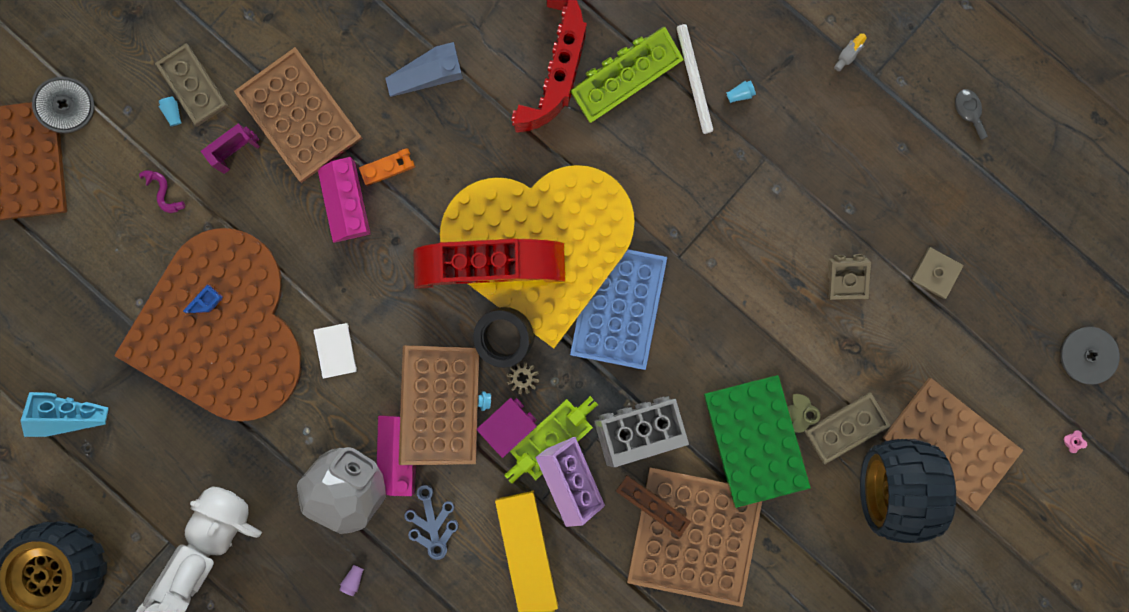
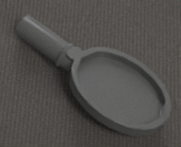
M961 90L955 97V107L958 114L964 120L973 123L980 140L987 138L988 135L980 120L982 114L980 99L971 90Z

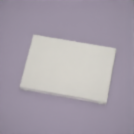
M348 323L315 329L314 335L323 379L357 372Z

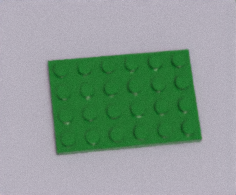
M778 375L703 394L734 508L811 488Z

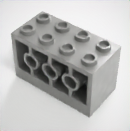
M669 396L654 399L653 404L651 402L636 404V409L627 407L617 410L615 415L613 413L599 415V420H595L594 423L606 465L618 467L689 445L676 399H669ZM620 431H623L622 438L619 435Z

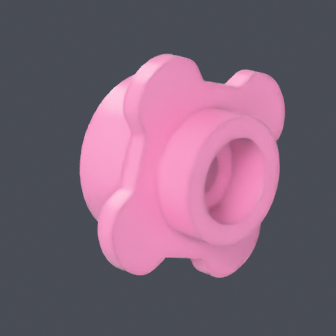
M1074 431L1073 434L1064 437L1065 445L1071 453H1077L1079 449L1087 447V442L1083 440L1080 431Z

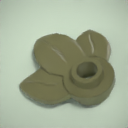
M793 394V405L787 407L793 422L794 431L801 433L806 431L809 425L816 424L819 421L820 412L815 406L811 405L809 398L801 394ZM809 411L813 413V417L810 419L807 417Z

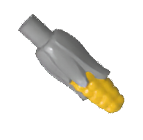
M864 33L859 34L854 40H850L849 44L842 50L838 58L839 61L834 66L837 71H841L845 65L852 63L864 47L863 43L867 39Z

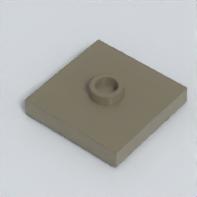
M929 247L910 281L946 299L964 265Z

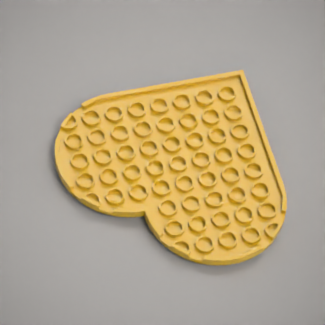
M574 165L556 169L543 176L532 188L512 179L488 178L467 186L453 198L442 218L440 242L518 238L551 240L564 243L565 282L546 283L543 280L468 284L499 308H513L524 314L531 323L533 333L555 349L627 252L634 232V212L631 201L623 187L612 176L589 166Z

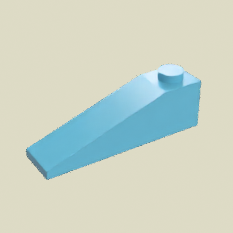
M29 392L21 418L24 437H47L105 425L109 408L89 402H75L73 398L69 397L66 399L59 398L57 394Z

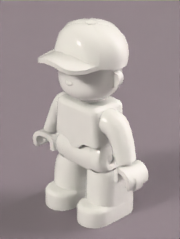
M211 487L204 490L198 499L191 501L190 509L195 512L185 528V538L189 544L177 547L136 612H185L190 603L191 596L193 597L198 592L214 565L213 560L209 556L226 553L229 547L232 546L231 542L237 531L247 536L260 537L262 532L246 523L248 519V505L243 499L229 490Z

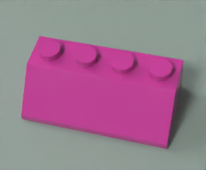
M348 157L331 161L318 170L333 243L371 235L355 161Z
M378 416L377 466L383 474L386 495L413 496L415 494L416 465H399L400 416Z

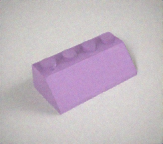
M576 437L551 446L536 456V460L566 527L584 525L605 506Z

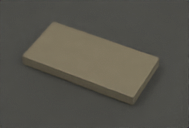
M187 43L155 63L195 126L201 125L229 107Z
M869 392L807 428L804 432L825 465L889 428L891 425L874 396Z

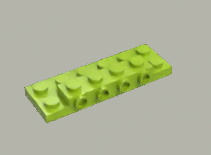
M666 27L660 28L644 39L642 36L632 42L634 44L629 49L627 47L622 48L617 52L618 56L612 60L610 57L601 63L602 67L598 70L593 68L586 73L587 77L583 79L584 81L570 90L589 123H592L684 60Z

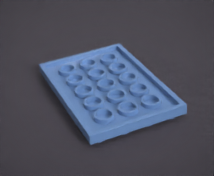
M627 250L623 258L578 316L570 355L646 370L667 257Z

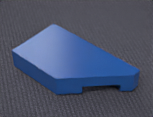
M206 285L183 312H211L223 297L210 285Z

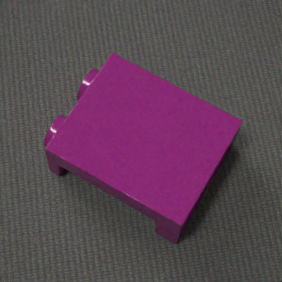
M238 123L201 150V153L213 168L225 174L230 168L224 160L248 142L258 149L260 147L257 143L259 138L247 126L242 127Z
M511 397L476 429L502 458L537 427L535 424L537 419L530 412L528 414L522 409L524 405L517 398L513 400Z

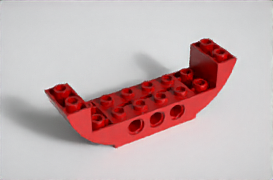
M547 0V7L562 11L563 24L559 23L558 42H554L552 51L554 60L549 62V79L546 78L544 82L543 95L545 96L540 98L538 107L540 109L518 105L517 110L513 111L511 121H513L512 126L515 127V132L517 133L540 128L555 118L564 106H569L570 90L574 86L587 23L583 22L577 0Z
M517 238L440 242L417 247L413 250L414 289L433 288V285L543 280L546 283L565 282L564 243L558 241Z

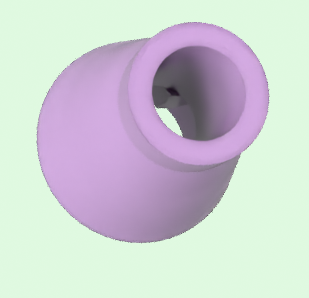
M353 565L352 569L340 583V591L354 596L355 592H358L364 569Z

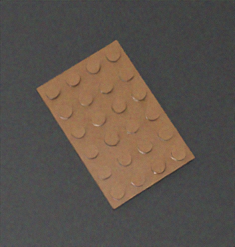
M296 47L234 91L301 183L315 174L322 166L333 161L363 139Z
M403 346L399 465L476 464L479 354L476 348Z
M932 378L927 379L882 437L885 441L916 439L939 447L951 464L956 484V497L974 511L980 508L1023 451Z

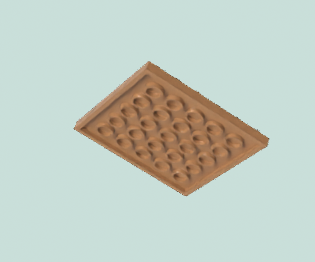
M649 467L645 488L688 518L691 523L682 536L678 537L641 510L627 583L742 607L762 501L734 508L729 486L726 482Z

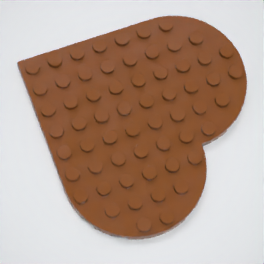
M212 229L194 236L177 251L114 356L224 419L250 421L263 418L278 410L287 402L297 387L301 374V351L290 327L274 314L281 297L282 277L279 265L272 252L256 237L236 229ZM206 285H210L223 297L211 312H183Z

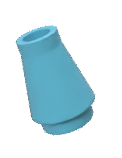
M750 80L742 82L731 91L726 92L729 102L732 103L751 99L752 96L756 95V92Z
M167 97L158 101L160 104L158 107L168 120L170 126L182 123L178 103L174 97Z

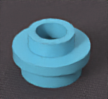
M482 391L481 395H478V407L481 408V411H485V409H490L491 395Z

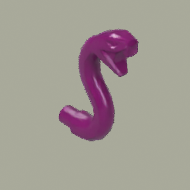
M148 170L139 173L141 179L145 177L147 186L153 180L159 182L160 188L157 193V203L164 212L175 213L185 208L183 201L171 204L165 203L164 197L168 184L162 174Z

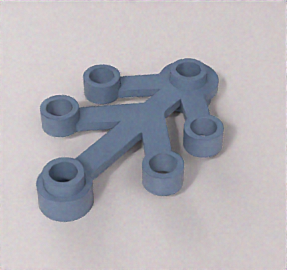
M422 485L417 490V497L424 503L427 521L419 517L413 509L408 510L404 517L408 522H413L429 532L431 540L422 536L417 528L412 529L408 536L410 540L417 541L428 548V554L432 559L440 560L446 555V543L452 533L457 531L459 524L455 520H450L446 525V531L440 539L438 530L455 506L453 502L446 501L442 506V511L435 520L431 502L433 489L429 485ZM423 489H427L429 491L428 496L423 495ZM446 504H450L452 506V509L450 511L445 509ZM409 512L414 514L413 519L408 518L407 514ZM450 523H454L456 525V528L454 530L449 528ZM413 531L418 533L417 538L412 537L411 533ZM439 546L441 552L436 553L434 547Z

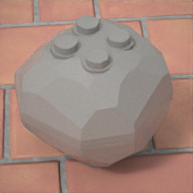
M351 447L332 449L319 456L297 484L299 506L302 514L339 534L352 533L365 528L386 498L383 474L376 463Z

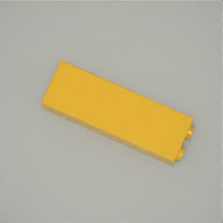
M534 490L497 498L495 503L518 612H555L558 609V602Z

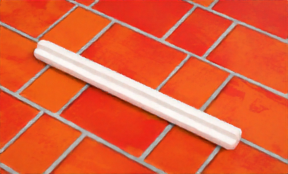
M686 24L677 26V33L702 131L704 134H708L713 131V126Z

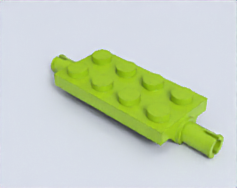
M591 396L578 408L574 407L566 399L510 451L517 459V464L504 474L507 479L514 474L509 479L510 483L513 484L524 472H528L537 480L543 473L536 460V456L547 448L572 437H576L578 442L593 428L585 417L598 406L595 401L588 406L593 401Z

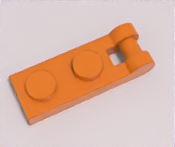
M402 149L395 154L359 167L365 185H372L414 168L415 164L410 159L409 149ZM403 159L404 164L399 166L397 160Z

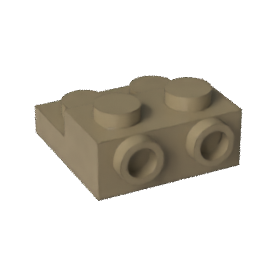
M855 254L853 258H846L844 255H834V259H829L828 298L830 300L869 299L871 261L861 254Z

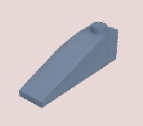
M454 42L434 47L386 77L390 97L463 79Z

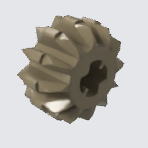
M518 362L516 364L518 370L512 366L510 367L514 375L507 374V377H513V380L508 381L507 384L515 383L511 389L512 391L519 387L518 394H522L523 388H525V392L528 394L530 393L528 386L534 390L536 389L532 381L539 382V379H533V376L538 375L539 372L531 373L535 367L534 365L527 369L528 362H524L523 368H521V364ZM522 372L524 375H528L525 384L522 381H518L519 374Z

